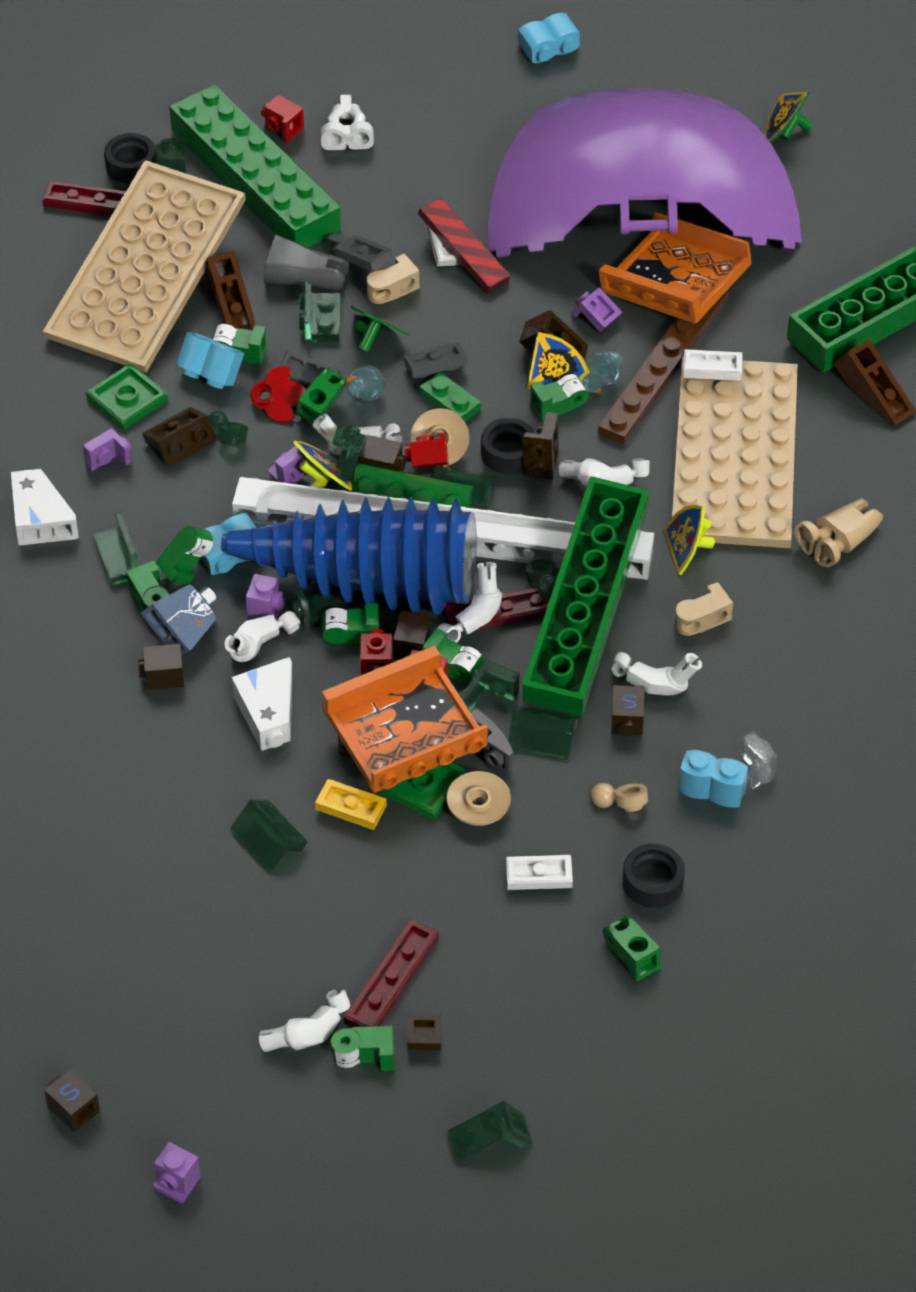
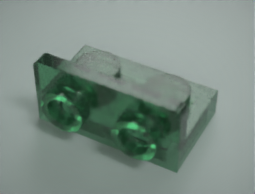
M306 282L305 293H300V310H305V313H299V330H305V342H340V293H312L311 282Z
M351 425L337 426L331 444L343 449L336 467L342 469L339 478L350 482L366 435L361 434L360 429Z

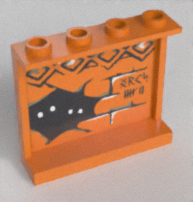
M657 212L653 213V220L667 219L666 215ZM678 219L677 233H668V230L651 231L617 268L604 264L599 269L601 289L604 293L696 324L752 264L749 242Z
M435 645L322 691V710L373 793L383 789H391L402 781L422 776L428 770L440 765H448L459 757L469 753H477L487 746L488 726L486 724L479 726L441 668V654Z

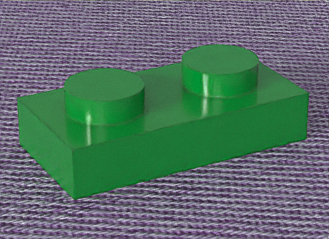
M441 372L420 386V395L437 408L448 409L457 413L465 422L481 410V401Z

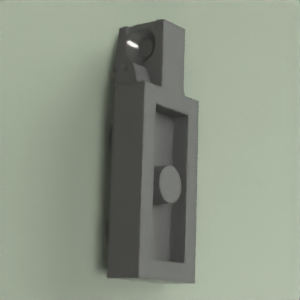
M335 232L327 237L330 250L335 256L371 272L380 270L385 264L394 259L391 249L356 234L348 238Z

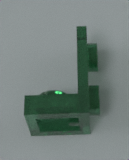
M175 138L161 140L160 144H156L158 165L186 173L183 142H177Z
M486 659L480 669L476 668L472 673L469 685L465 691L461 690L458 694L469 711L472 710L486 689L497 696H503L514 701L519 693L520 673Z
M505 1101L496 1104L448 1131L454 1158L460 1162L502 1139L513 1143L521 1149L533 1143L525 1114Z

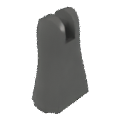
M275 235L265 264L264 283L270 285H305L327 290H339L344 284L349 262L343 258L313 250Z

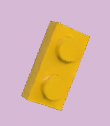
M327 779L315 802V810L372 830L377 826L387 807L386 798L331 779Z

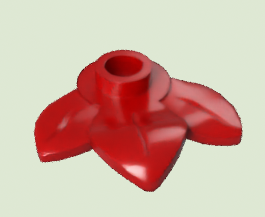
M279 366L271 369L265 379L257 382L250 391V399L254 406L259 409H265L269 418L278 422H290L294 419L292 407L298 405L299 399L307 390L300 383L290 381L291 371L289 366ZM269 392L270 396L266 400H262V393Z

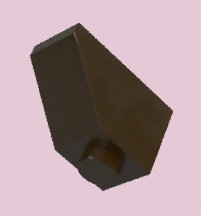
M551 310L525 322L519 343L531 354H533L536 334L541 332L565 340L584 359L588 344Z

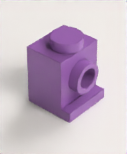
M254 574L246 595L247 619L252 620L273 614L275 619L278 620L285 605L283 592L279 591L278 578Z
M168 1142L154 1162L156 1181L152 1185L153 1189L183 1204L201 1178L198 1156Z

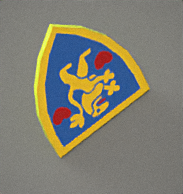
M296 440L293 442L309 459H304L299 469L315 479L311 486L324 488L332 478L349 491L352 490L348 469L345 465L312 445Z
M693 504L683 507L675 513L663 529L678 575H682L688 567L697 547L708 549L714 547V538L704 536L711 527V522L704 518V506Z

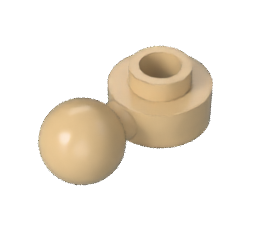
M599 783L592 788L590 793L591 801L599 808H607L616 802L617 806L624 808L625 811L634 812L642 809L643 805L648 802L647 787L637 783L626 784L617 789H614L608 783Z

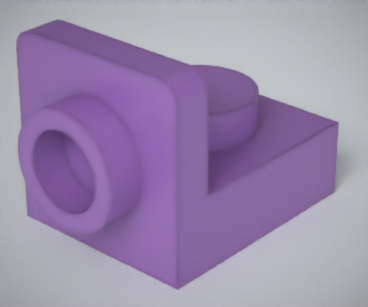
M598 288L591 295L586 291L575 302L578 307L573 311L572 315L576 318L579 314L583 313L597 330L601 332L622 311Z
M112 428L83 445L85 465L91 471L109 463L115 457L124 466L131 464L130 443L124 436H119Z
M294 446L289 451L282 453L274 461L275 464L268 469L269 476L276 482L295 484L307 475V473L299 469L306 456Z

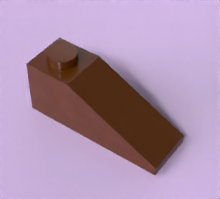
M232 251L207 257L205 272L223 323L231 325L235 329L253 330L256 322L235 252Z
M870 339L853 348L834 363L848 386L893 427L916 413V409Z

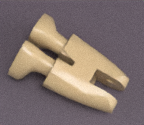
M861 498L820 517L816 525L811 521H802L795 526V537L801 549L807 555L814 553L815 561L819 565L831 567L839 562L841 552L849 553L863 542L879 526L883 515L877 509H871L866 512L868 502Z

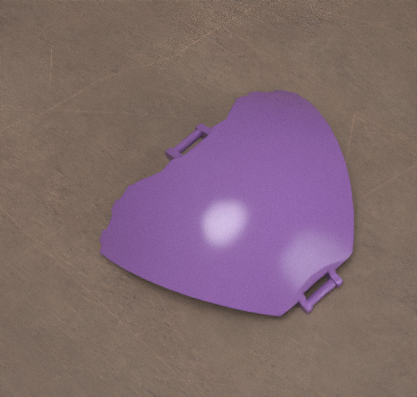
M619 88L563 97L543 107L521 128L508 148L497 174L489 212L487 249L490 252H496V256L500 258L510 256L511 249L528 246L529 252H541L544 250V244L564 242V237L595 207L620 205V235L629 234L631 231L668 230V233H677V203H699L733 233V237L751 238L753 246H765L767 240H775L781 242L782 249L790 250L795 249V243H802L797 204L784 165L768 139L740 111L721 100L699 93L659 88ZM629 200H667V219L629 220Z

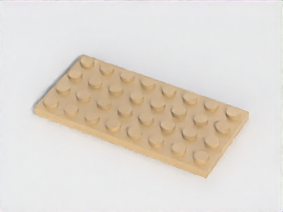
M145 160L44 328V337L125 366L130 363L146 373L205 272L207 257L214 256L246 200L245 193Z
M682 356L672 517L685 506L693 504L704 506V518L711 522V527L704 536L713 537L715 543L791 548L798 364L742 360L741 381L683 378L684 357Z

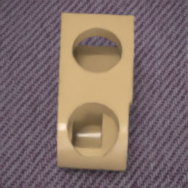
M405 253L395 258V265L384 270L371 272L367 277V297L375 304L393 301L420 288L419 269Z
M718 582L707 586L706 595L694 600L687 599L678 603L675 614V629L682 635L691 636L726 623L732 619L733 602Z

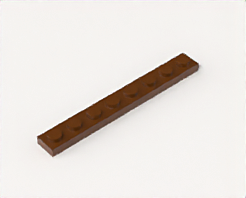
M730 289L720 297L696 324L680 318L675 319L600 423L598 434L621 444L626 443L682 364L684 350H692L728 299Z

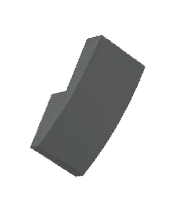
M475 708L471 714L478 725L486 724L488 726L487 746L484 747L483 759L491 767L500 769L509 775L512 772L513 750L510 743L498 726L484 713Z

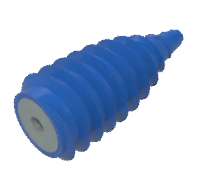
M388 496L382 510L372 511L365 497L360 510L349 513L343 499L335 514L326 516L322 505L319 504L313 517L302 519L297 510L292 521L278 524L274 520L273 525L229 531L228 534L222 535L221 550L222 552H227L229 556L256 562L260 567L266 565L275 568L282 579L287 577L289 573L294 574L297 577L299 586L304 590L310 586L313 580L317 581L320 592L324 597L330 596L337 586L340 587L342 597L347 603L352 602L357 592L360 591L366 604L376 603L380 595H384L388 607L391 610H396L401 600L406 598L412 612H419L426 600L430 601L433 612L436 615H440L447 602L468 604L470 601L476 569L477 527L475 514L462 511L457 498H455L449 511H439L435 497L432 498L427 510H417L412 496H410L404 510H394Z

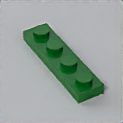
M357 464L354 471L352 492L404 498L407 500L412 496L413 500L431 502L432 498L435 497L437 504L452 505L455 498H457L460 506L471 508L473 486Z

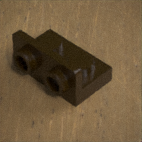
M192 407L142 433L145 443L160 451L163 462L167 466L215 441V435L208 415Z
M546 412L544 424L538 425L537 433L525 432L523 434L524 475L553 479L559 457L558 413Z

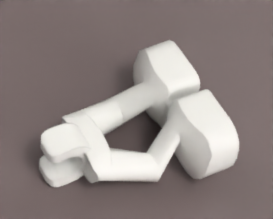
M340 95L341 104L333 107L332 112L328 116L329 122L324 124L321 129V146L326 150H344L346 145H349V148L352 150L371 148L374 144L372 126L365 122V115L360 110V107L357 104L351 103V95ZM354 118V123L351 125H342L339 122V119Z

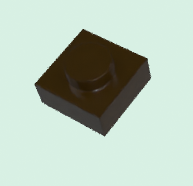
M408 1014L407 1050H441V1014Z

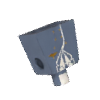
M189 584L158 600L140 614L165 645L181 644V654L184 655L196 645L216 620V615L210 606L217 601V597L208 587H204L201 591L197 592Z

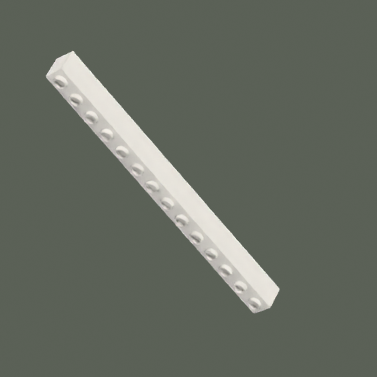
M240 477L232 507L233 516L247 513L255 526L263 527L267 526L269 521L274 522L276 520L277 523L292 521L297 510L302 519L313 517L319 504L322 505L326 516L335 514L343 499L349 513L359 511L365 497L372 511L382 510L387 497ZM390 497L394 510L405 509L408 503L407 499ZM413 500L417 510H427L430 502ZM437 504L439 511H449L452 506ZM460 506L462 511L475 514L477 527L476 556L561 567L575 522ZM641 531L627 577L648 580L653 554L654 533Z

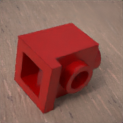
M277 95L263 106L261 116L265 118L266 127L282 135L285 143H288L304 129L303 108L286 98Z
M438 433L439 439L435 440L433 435L416 437V442L406 444V462H412L414 469L449 465L445 433Z
M372 629L368 634H361V675L385 666L367 665V663H385V665L392 663V634H386L381 629Z

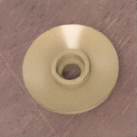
M443 408L429 410L415 421L411 430V442H416V437L433 435L435 440L438 433H445L449 465L435 467L450 466L459 461L468 448V427L465 421L451 410Z
M473 771L459 776L451 783L447 792V805L450 812L458 820L476 826L488 825L501 819L507 813L511 802V794L507 784L500 777L484 771Z

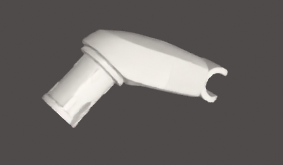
M326 413L323 416H319L313 423L314 429L328 442V451L335 455H348L362 451L368 435L402 443V436H390L392 433L400 432V427L395 423L389 424L385 431H382L381 425L356 427L341 431Z
M587 458L583 462L563 460L564 462H561L559 465V475L561 478L580 480L584 486L588 485L590 476L628 485L633 483V476L646 477L649 474V460H644L643 458L632 459V469L626 464L609 467L591 458Z
M486 562V566H484V563L477 564L479 590L473 595L471 605L455 616L458 624L453 626L442 623L438 627V629L448 633V639L457 643L460 640L462 631L466 635L472 633L490 622L498 611L502 601V593L497 589L496 563Z
M291 611L285 612L278 620L275 619L273 614L247 620L239 627L234 636L229 635L226 638L225 648L230 652L234 660L247 662L257 655L263 643L279 635V628L283 627L287 634H292L299 629L301 622Z
M619 652L613 659L615 663L611 670L613 675L617 677L627 674V682L634 686L645 687V692L648 694L677 695L687 689L688 680L702 668V662L699 660L695 665H692L698 656L693 653H687L675 667L656 669L641 662H636L633 666H630L632 663L630 656Z
M337 990L328 992L326 998L330 1007L321 1006L310 1018L289 1019L285 1026L260 1031L259 1043L262 1050L269 1052L289 1046L295 1050H301L325 1042L340 1022L338 1013H342L350 1008V1001L346 991L342 990L339 994Z

